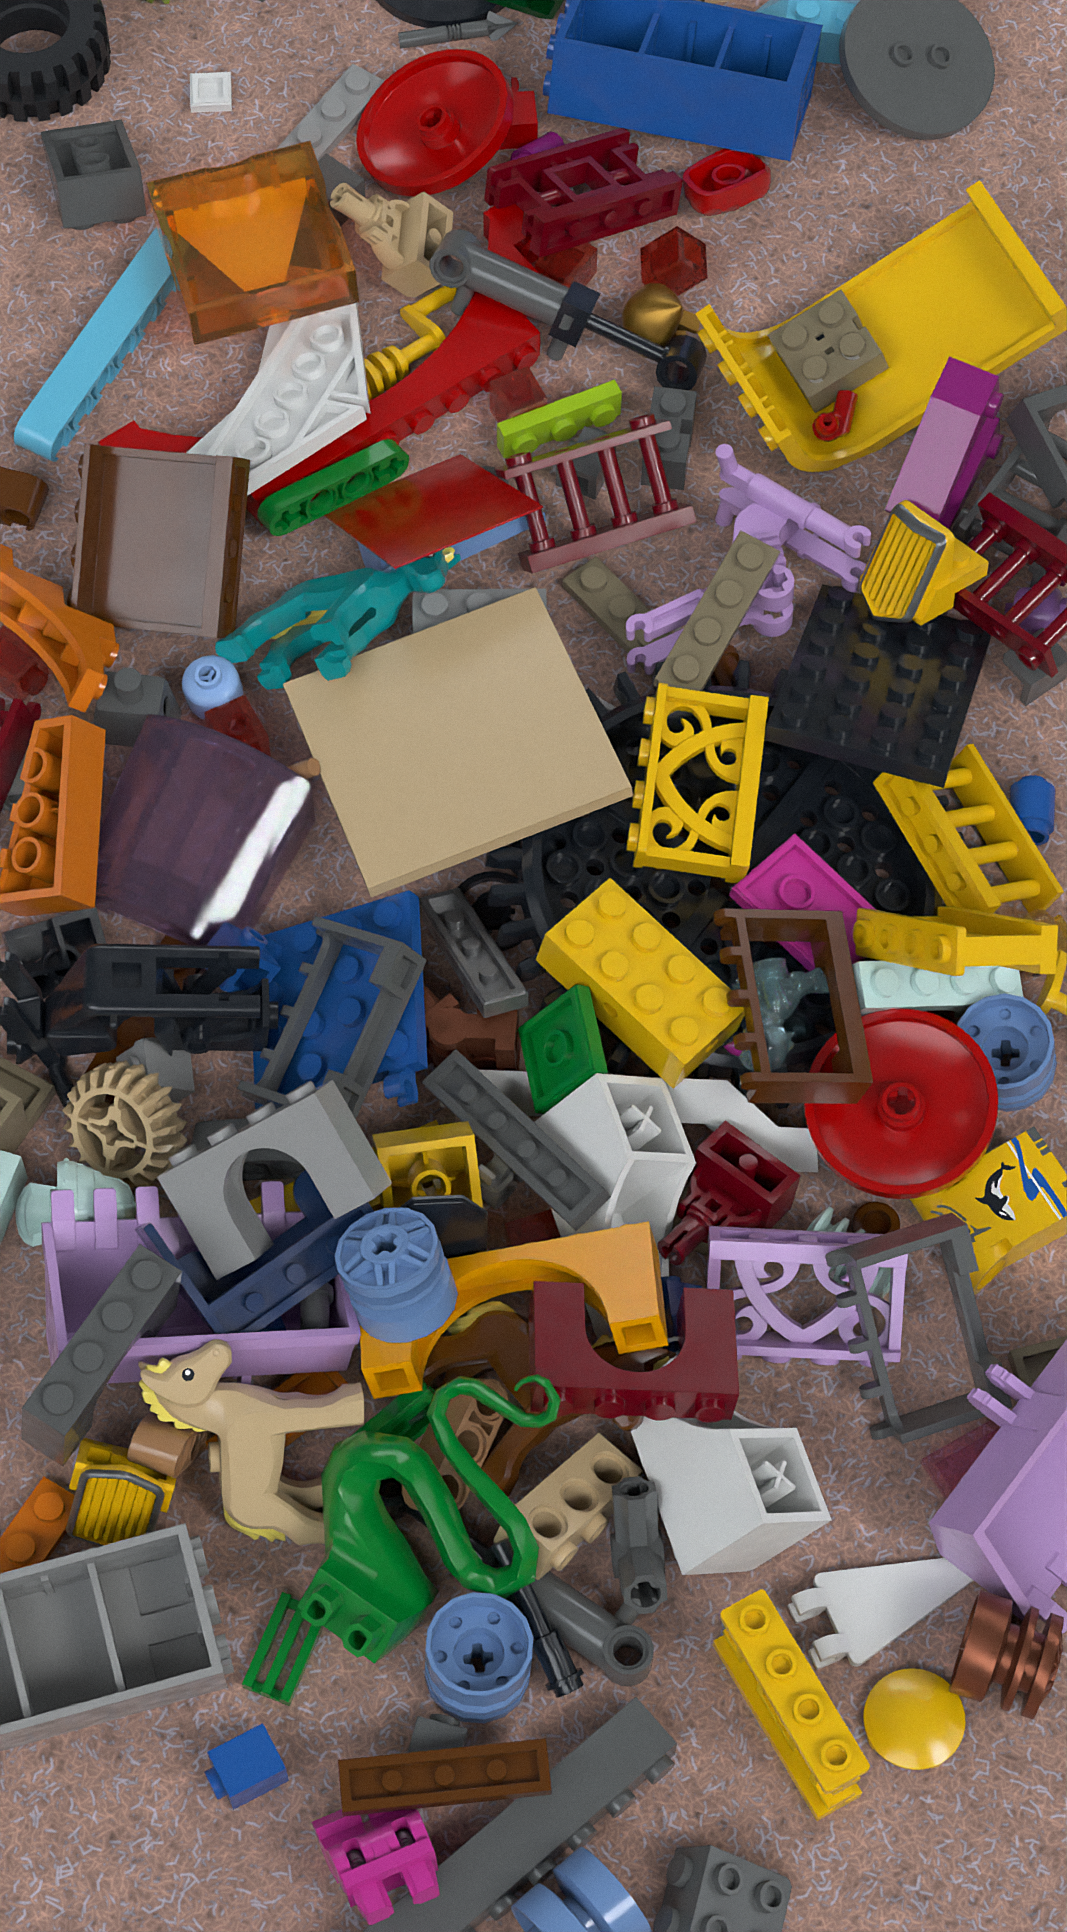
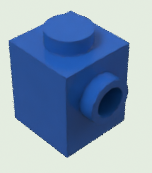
M224 922L207 944L208 946H259L260 948L259 969H237L234 976L227 978L219 985L221 990L236 992L249 989L257 985L262 978H268L270 983L281 969L266 949L268 941L255 929L245 926L242 930Z
M263 1723L207 1752L212 1768L204 1771L209 1785L217 1800L227 1796L233 1810L289 1781L286 1767Z

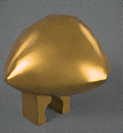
M649 283L637 290L626 302L622 311L623 328L664 347L672 337L685 335L686 331L692 334H696L699 331L700 321L696 314L684 310L678 296L661 283Z

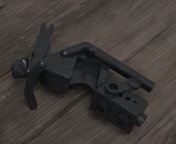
M94 944L81 954L64 976L62 982L46 997L45 1002L41 988L21 964L19 956L12 952H5V962L1 961L0 958V978L17 999L16 1001L13 998L4 997V1007L0 1006V1025L7 1032V1055H16V1064H22L34 1055H37L47 1067L49 1077L64 1108L70 1102L67 1094L74 1087L67 1071L68 1056L114 1050L117 1046V1029L125 1020L133 1016L153 1017L154 1034L170 1056H172L173 1050H185L191 1054H202L208 1051H262L263 1048H267L269 1029H278V1001H269L268 978H262L257 985L249 989L236 992L212 993L227 978L234 976L237 969H259V946ZM163 967L208 969L202 975L194 974L185 977L182 981L181 990L174 978V969H163Z

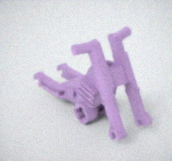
M719 445L715 451L721 468L719 477L733 487L723 488L719 492L720 504L715 517L716 523L720 526H728L731 524L734 515H736L733 542L741 530L780 551L777 562L740 626L752 624L758 633L767 637L783 635L791 628L793 620L794 576L786 568V559L781 548L782 545L795 551L799 558L808 559L840 578L843 588L847 591L857 592L858 578L860 579V576L863 574L866 564L853 558L860 557V543L863 546L870 545V530L861 525L851 527L822 510L819 504L815 502L810 503L766 476L751 472L737 463L730 445ZM804 528H807L808 530L812 531L813 534H811V533H809L808 531L804 530ZM819 536L834 544L835 546L841 548L845 551V553L841 552L840 550L836 549L830 544L819 539ZM697 589L645 614L632 615L626 622L627 639L633 640L635 638V631L642 629L644 630L645 641L650 642L654 638L686 625L706 589ZM764 610L774 613L781 612V617L774 619L771 614L764 615ZM683 629L644 647H636L630 650L627 654V671L634 673L636 664L643 662L645 673L647 675L652 674L656 663L666 660Z

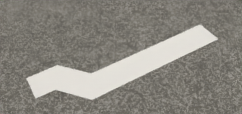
M479 1070L527 1116L544 1115L535 1113L527 1072ZM684 1078L674 1089L666 1083L681 1123L705 1124L714 1132L726 1120L794 1171L818 1172V1154L811 1140L808 1128L778 1127L753 1103H748L747 1098L728 1080Z

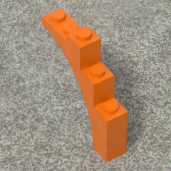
M0 544V622L14 631L36 651L53 671L64 690L68 706L85 713L91 700H99L102 696L108 680V675L104 674V667L111 668L119 651V643H116L114 625L67 606L64 603L63 586L15 567L13 563V549Z

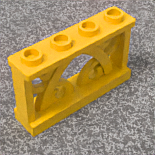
M660 682L658 683L655 697H646L643 724L651 725L649 739L641 738L637 766L645 767L644 781L636 780L632 799V808L640 809L638 824L630 823L626 846L627 851L635 852L633 867L642 868L647 866L725 878V882L736 884L747 875L750 866L769 697L750 695V698L670 687L668 684ZM677 710L691 712L699 720L702 732L694 735L692 725L687 720L681 718L680 722L684 730L680 733H673L667 726V717ZM709 715L744 721L743 723L726 724L712 728ZM662 742L672 750L658 763L660 743ZM720 746L721 756L725 752L735 754V763L731 765L722 764L717 758L714 747ZM705 751L707 763L712 771L721 779L736 784L735 791H724L711 796L702 804L697 814L678 793L670 777L689 759ZM656 790L665 807L652 811L654 791ZM715 807L725 808L730 817L726 821H720L714 814L711 823L705 820L709 812ZM663 822L671 827V832L666 836V839L676 837L681 832L682 827L690 834L682 845L676 848H667L660 846L655 841L652 832L658 823ZM697 839L711 847L728 853V857L691 850L694 848Z
M939 906L937 916H906L869 908H858L857 918L853 927V941L855 943V953L858 956L951 976H963L965 966H1001L1035 974H1056L1058 925L955 906Z

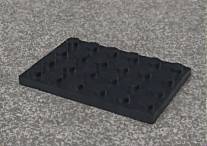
M822 584L767 723L764 740L944 788L992 635L971 620H958L939 615L921 626L913 620L908 623L875 620L862 594L849 592L843 586L832 587Z

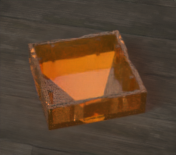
M311 141L252 155L230 165L201 168L146 182L152 215L194 345L359 302L356 270L340 224L329 208L326 184Z

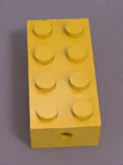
M611 878L605 881L545 934L536 957V961L567 990L576 984L588 986L596 1017L673 1089L737 1031L744 1017L743 1007H730L727 1004L726 994L732 990Z

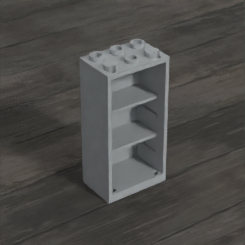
M184 1523L0 1574V1751L228 1688L225 1675L234 1673V1668L225 1634L214 1636L212 1626L222 1622L212 1584L203 1587L201 1585L200 1577L208 1575L209 1571L200 1535L189 1538L187 1526Z

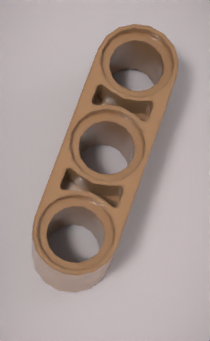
M479 1379L508 1401V1393L500 1381L495 1379ZM461 1394L450 1400L445 1415L458 1441L481 1468L504 1417L475 1398ZM429 1423L419 1447L430 1455L452 1493L457 1508L460 1509L466 1501L470 1489L441 1452ZM402 1484V1495L405 1503L410 1508L418 1510Z
M150 1412L141 1420L135 1430L129 1446L127 1459L130 1462L169 1477L177 1478L207 1449L206 1441L210 1432H196L192 1428L177 1429L172 1421H160L156 1413Z

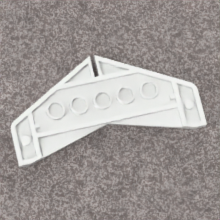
M289 267L277 318L275 320L271 317L258 374L236 408L186 452L189 454L221 455L250 459L247 496L367 420L366 413L371 414L357 297L353 281L350 278L342 275Z

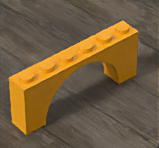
M649 1221L449 1258L447 1261L455 1280L458 1296L454 1311L441 1327L427 1337L408 1343H387L371 1337L360 1326L361 1370L373 1399L422 1391L424 1369L428 1357L440 1336L457 1318L476 1305L496 1296L515 1291L532 1290L534 1281L584 1283V1302L594 1308L608 1323L619 1354L668 1346L659 1254Z

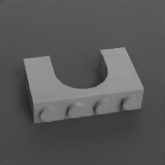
M333 1079L317 1088L312 1080L306 1082L285 1095L289 1103L276 1109L274 1104L269 1102L246 1116L250 1124L237 1130L234 1124L230 1123L209 1135L207 1139L210 1145L198 1151L193 1143L168 1158L172 1166L157 1178L216 1280L256 1260L274 1245L244 1190L242 1171L250 1150L259 1148L276 1149L296 1159L310 1175L334 1219L375 1199L392 1184Z

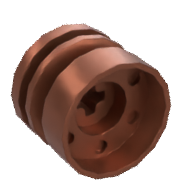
M979 1589L960 1648H964V1651L959 1649L949 1685V1692L982 1702L992 1682L1002 1685L1000 1708L1009 1712L1017 1690L1024 1692L1020 1715L1034 1720L1039 1706L1052 1689L1063 1652L1062 1629L1064 1617L1050 1613L1041 1634L1035 1632L1039 1616L1038 1608L1031 1606L1026 1612L1021 1625L1017 1626L1011 1624L1012 1600Z

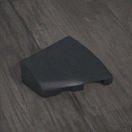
M96 906L95 908L75 911L1 933L6 951L19 956L21 964L41 988L43 999L50 995L62 982L64 976L89 946L107 944Z

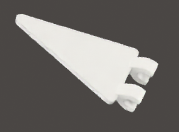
M945 1558L818 1573L813 1580L815 1588L801 1591L791 1597L792 1603L788 1604V1609L795 1624L815 1617L824 1611L828 1615L836 1634L827 1635L813 1641L812 1645L814 1648L808 1651L817 1670L840 1661L846 1656L852 1666L858 1667L974 1580Z

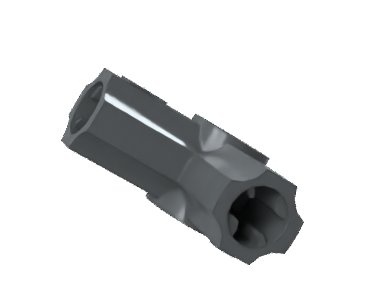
M627 1477L612 1486L614 1533H610V1548L614 1579L619 1578L624 1604L632 1606L638 1614L654 1613L662 1602L668 1600L663 1538L661 1529H658L657 1492L654 1482L646 1481L641 1477Z

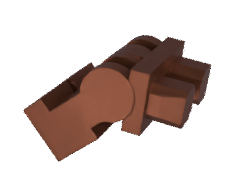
M426 986L424 987L428 1065L433 1062L434 1069L437 1068L457 1049L478 1070L519 1071L521 1042L518 1033V1009L487 1018L482 1016L478 1008L477 1014H465L459 1009V1003L450 993L439 1000Z

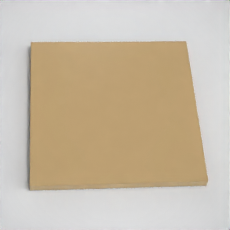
M536 587L356 655L351 660V670L346 677L328 681L322 676L320 670L283 683L286 695L311 755L320 764L321 771L319 774L371 897L633 796L631 784Z

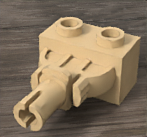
M341 183L333 190L330 206L355 222L356 233L360 235L361 239L371 245L376 257L383 264L381 280L407 297H417L440 284L431 274L429 267L430 259L446 233L452 231L454 212L425 192L405 202L398 199L387 201L379 194H375L367 199L347 183Z

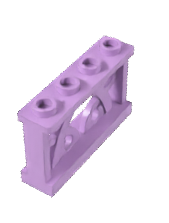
M709 1226L706 1289L720 1288L721 1260H734L742 1286L729 1290H733L734 1300L748 1297L751 1302L741 1306L735 1314V1320L742 1316L749 1317L752 1320V1326L748 1330H736L737 1360L741 1359L742 1355L762 1356L763 1360L772 1363L789 1362L791 1357L810 1358L811 1362L819 1365H836L840 1360L859 1361L863 1366L871 1367L867 1351L851 1354L847 1344L850 1339L859 1337L853 1332L854 1325L860 1322L856 1305L839 1308L836 1302L814 1320L801 1325L785 1314L767 1293L778 1291L788 1285L797 1274L800 1264H813L817 1279L831 1293L838 1295L851 1290V1286L839 1284L829 1277L828 1273L831 1267L827 1266L825 1255L831 1251L883 1234ZM908 1254L861 1269L869 1303L876 1307L885 1318L884 1328L878 1334L885 1366L889 1362H900L903 1305ZM767 1262H778L783 1266V1272L780 1276L760 1283L758 1278L771 1277V1273H767L764 1269ZM879 1267L891 1268L889 1302L869 1292ZM846 1273V1275L841 1276L840 1280L849 1282L848 1274ZM769 1324L777 1332H766L767 1325ZM838 1327L840 1335L829 1334Z

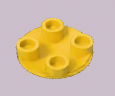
M902 1669L886 1675L872 1688L864 1706L863 1723L869 1745L886 1761L900 1768L924 1770L939 1767L955 1753L964 1735L965 1711L959 1695L949 1692L950 1684L942 1677L923 1669Z

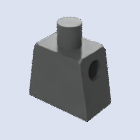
M123 668L118 672H104V674L108 675V680L102 696L96 701L93 724L106 730L105 744L175 751L182 711L167 680L158 676L140 675L133 668Z

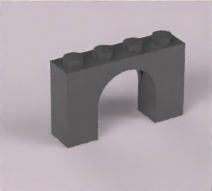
M139 1244L23 1405L21 1439L61 1466L65 1465L92 1427L95 1405L123 1358L139 1338L156 1337L177 1307L182 1275L181 1270Z

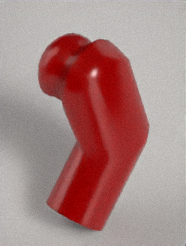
M849 390L837 392L833 411L820 414L812 424L814 435L819 440L831 442L850 432L858 395Z

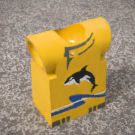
M1034 1126L985 1154L970 1173L951 1187L929 1196L910 1199L924 1221L952 1212L967 1223L979 1269L969 1273L974 1295L979 1293L1005 1267L1067 1234V1173Z

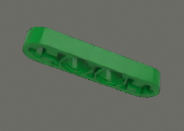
M393 439L382 440L271 494L261 503L257 513L258 520L272 535H286L394 481L407 469L409 455ZM356 474V476L349 483H347L350 480V478ZM320 492V494H319L314 500L311 501V499H312L317 493Z

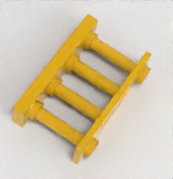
M967 744L953 759L944 788L882 772L873 782L946 906L994 913L1002 905L1001 903L1021 900L1033 919L1046 911L1064 893L1061 885L974 744ZM953 788L964 808L945 811L933 791ZM975 825L987 845L968 849L956 828ZM998 862L1010 883L990 886L979 865Z

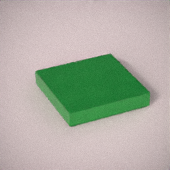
M574 985L518 1028L535 1113L545 1114L596 1073H608L590 988L588 986Z

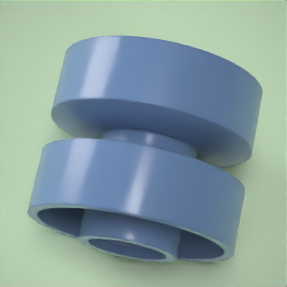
M579 1847L553 1869L558 1886L566 1897L563 1901L553 1891L541 1883H537L511 1906V1910L524 1932H652L644 1914L622 1884L597 1857L583 1847Z

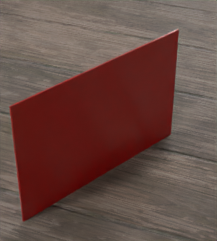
M460 454L393 481L324 515V517L391 567L397 569L544 507Z

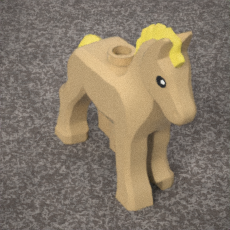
M220 1339L211 1340L198 1350L180 1355L171 1361L162 1357L157 1365H151L142 1361L138 1362L142 1378L139 1381V1386L143 1389L141 1392L143 1401L151 1405L149 1410L156 1413L160 1421H172L177 1429L192 1428L196 1432L209 1431L217 1434V1442H208L210 1473L218 1472L223 1512L226 1522L232 1528L250 1536L254 1540H257L259 1536H263L270 1542H273L275 1539L285 1541L286 1536H288L297 1545L325 1544L323 1513L313 1511L323 1507L321 1477L308 1481H295L281 1475L286 1434L364 1425V1394L361 1382L342 1384L337 1390L326 1395H309L300 1392L279 1393L256 1385L218 1382L220 1377L232 1363L231 1346L226 1341Z

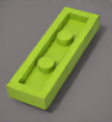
M614 379L497 423V447L503 458L525 451L532 453L539 445L552 440L557 442L567 441L578 430L583 429L584 426L604 427L613 422L618 415H621L622 392Z

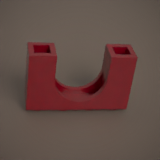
M533 1282L528 1307L530 1375L539 1374L551 1381L561 1399L557 1416H566L570 1413L596 1414L601 1418L607 1419L617 1418L621 1415L646 1416L656 1421L668 1420L670 1418H695L706 1423L732 1420L739 1397L733 1290L683 1288L677 1311L678 1356L672 1362L657 1370L631 1372L607 1363L590 1345L585 1329L584 1283ZM530 1382V1412H542L547 1409L548 1397L542 1386L536 1382Z

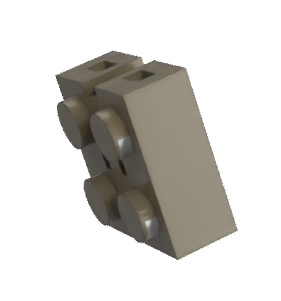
M842 290L837 291L768 334L776 353L815 413L835 402L838 391H852L889 368L879 346L867 328L862 326L858 314Z

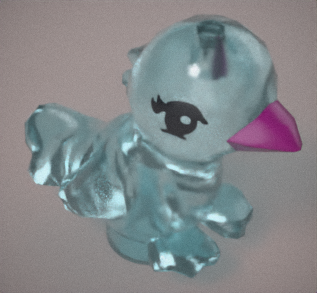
M770 958L753 963L771 1072L781 1066L787 1053L794 1047V1043L790 1040L794 1036V1032L784 1031L783 1022L793 1014L800 999L810 993H829L826 975L820 967L806 973L802 971L788 973L786 961L783 958ZM739 978L731 985V990L740 989ZM747 1027L742 1033H747ZM734 1041L724 1046L730 1054L738 1056L747 1070L754 1072L751 1051L736 1050Z

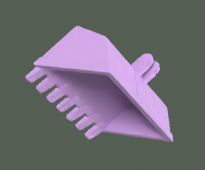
M1067 1339L1031 1387L998 1364L990 1365L985 1372L987 1378L992 1384L1018 1402L1012 1410H1009L986 1391L979 1388L971 1390L967 1396L969 1402L976 1409L980 1410L982 1414L1000 1426V1429L929 1522L941 1556L989 1593L1012 1600V1613L1022 1621L1031 1606L1039 1609L1038 1618L1045 1623L1050 1613L1064 1617L1062 1634L1067 1631V1612L1054 1602L1051 1597L1061 1583L1067 1587Z

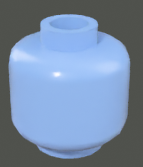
M217 655L202 656L192 661L184 671L182 691L189 708L199 718L211 722L222 721L232 716L240 708L244 697L243 685L235 666L226 658Z

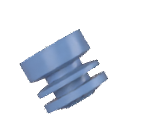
M1005 993L984 997L968 1007L958 1021L957 1026L969 1034L980 1046L992 1067L998 1089V1110L1008 1112L1026 1109L1042 1099L1053 1084L1057 1062L1052 1026L1041 1008L1024 997ZM1003 1054H1012L1010 1066H1001L1000 1061H1002Z
M384 1208L374 1211L351 1224L339 1239L334 1256L337 1270L343 1281L344 1288L349 1294L351 1305L360 1326L371 1337L387 1343H408L427 1337L441 1327L454 1311L458 1296L455 1280L447 1258L444 1256L435 1226L423 1213L409 1208Z
M472 1592L451 1599L436 1612L427 1629L425 1681L431 1698L444 1713L462 1722L484 1724L505 1717L520 1704L529 1687L533 1635L527 1618L512 1602L491 1593ZM481 1658L485 1671L476 1673L474 1666L471 1665V1659Z

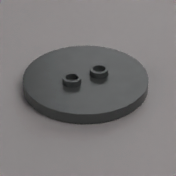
M860 0L844 22L839 40V59L844 79L861 108L885 128L913 139H942L952 136L967 127L987 105L995 79L992 49L977 19L958 0Z

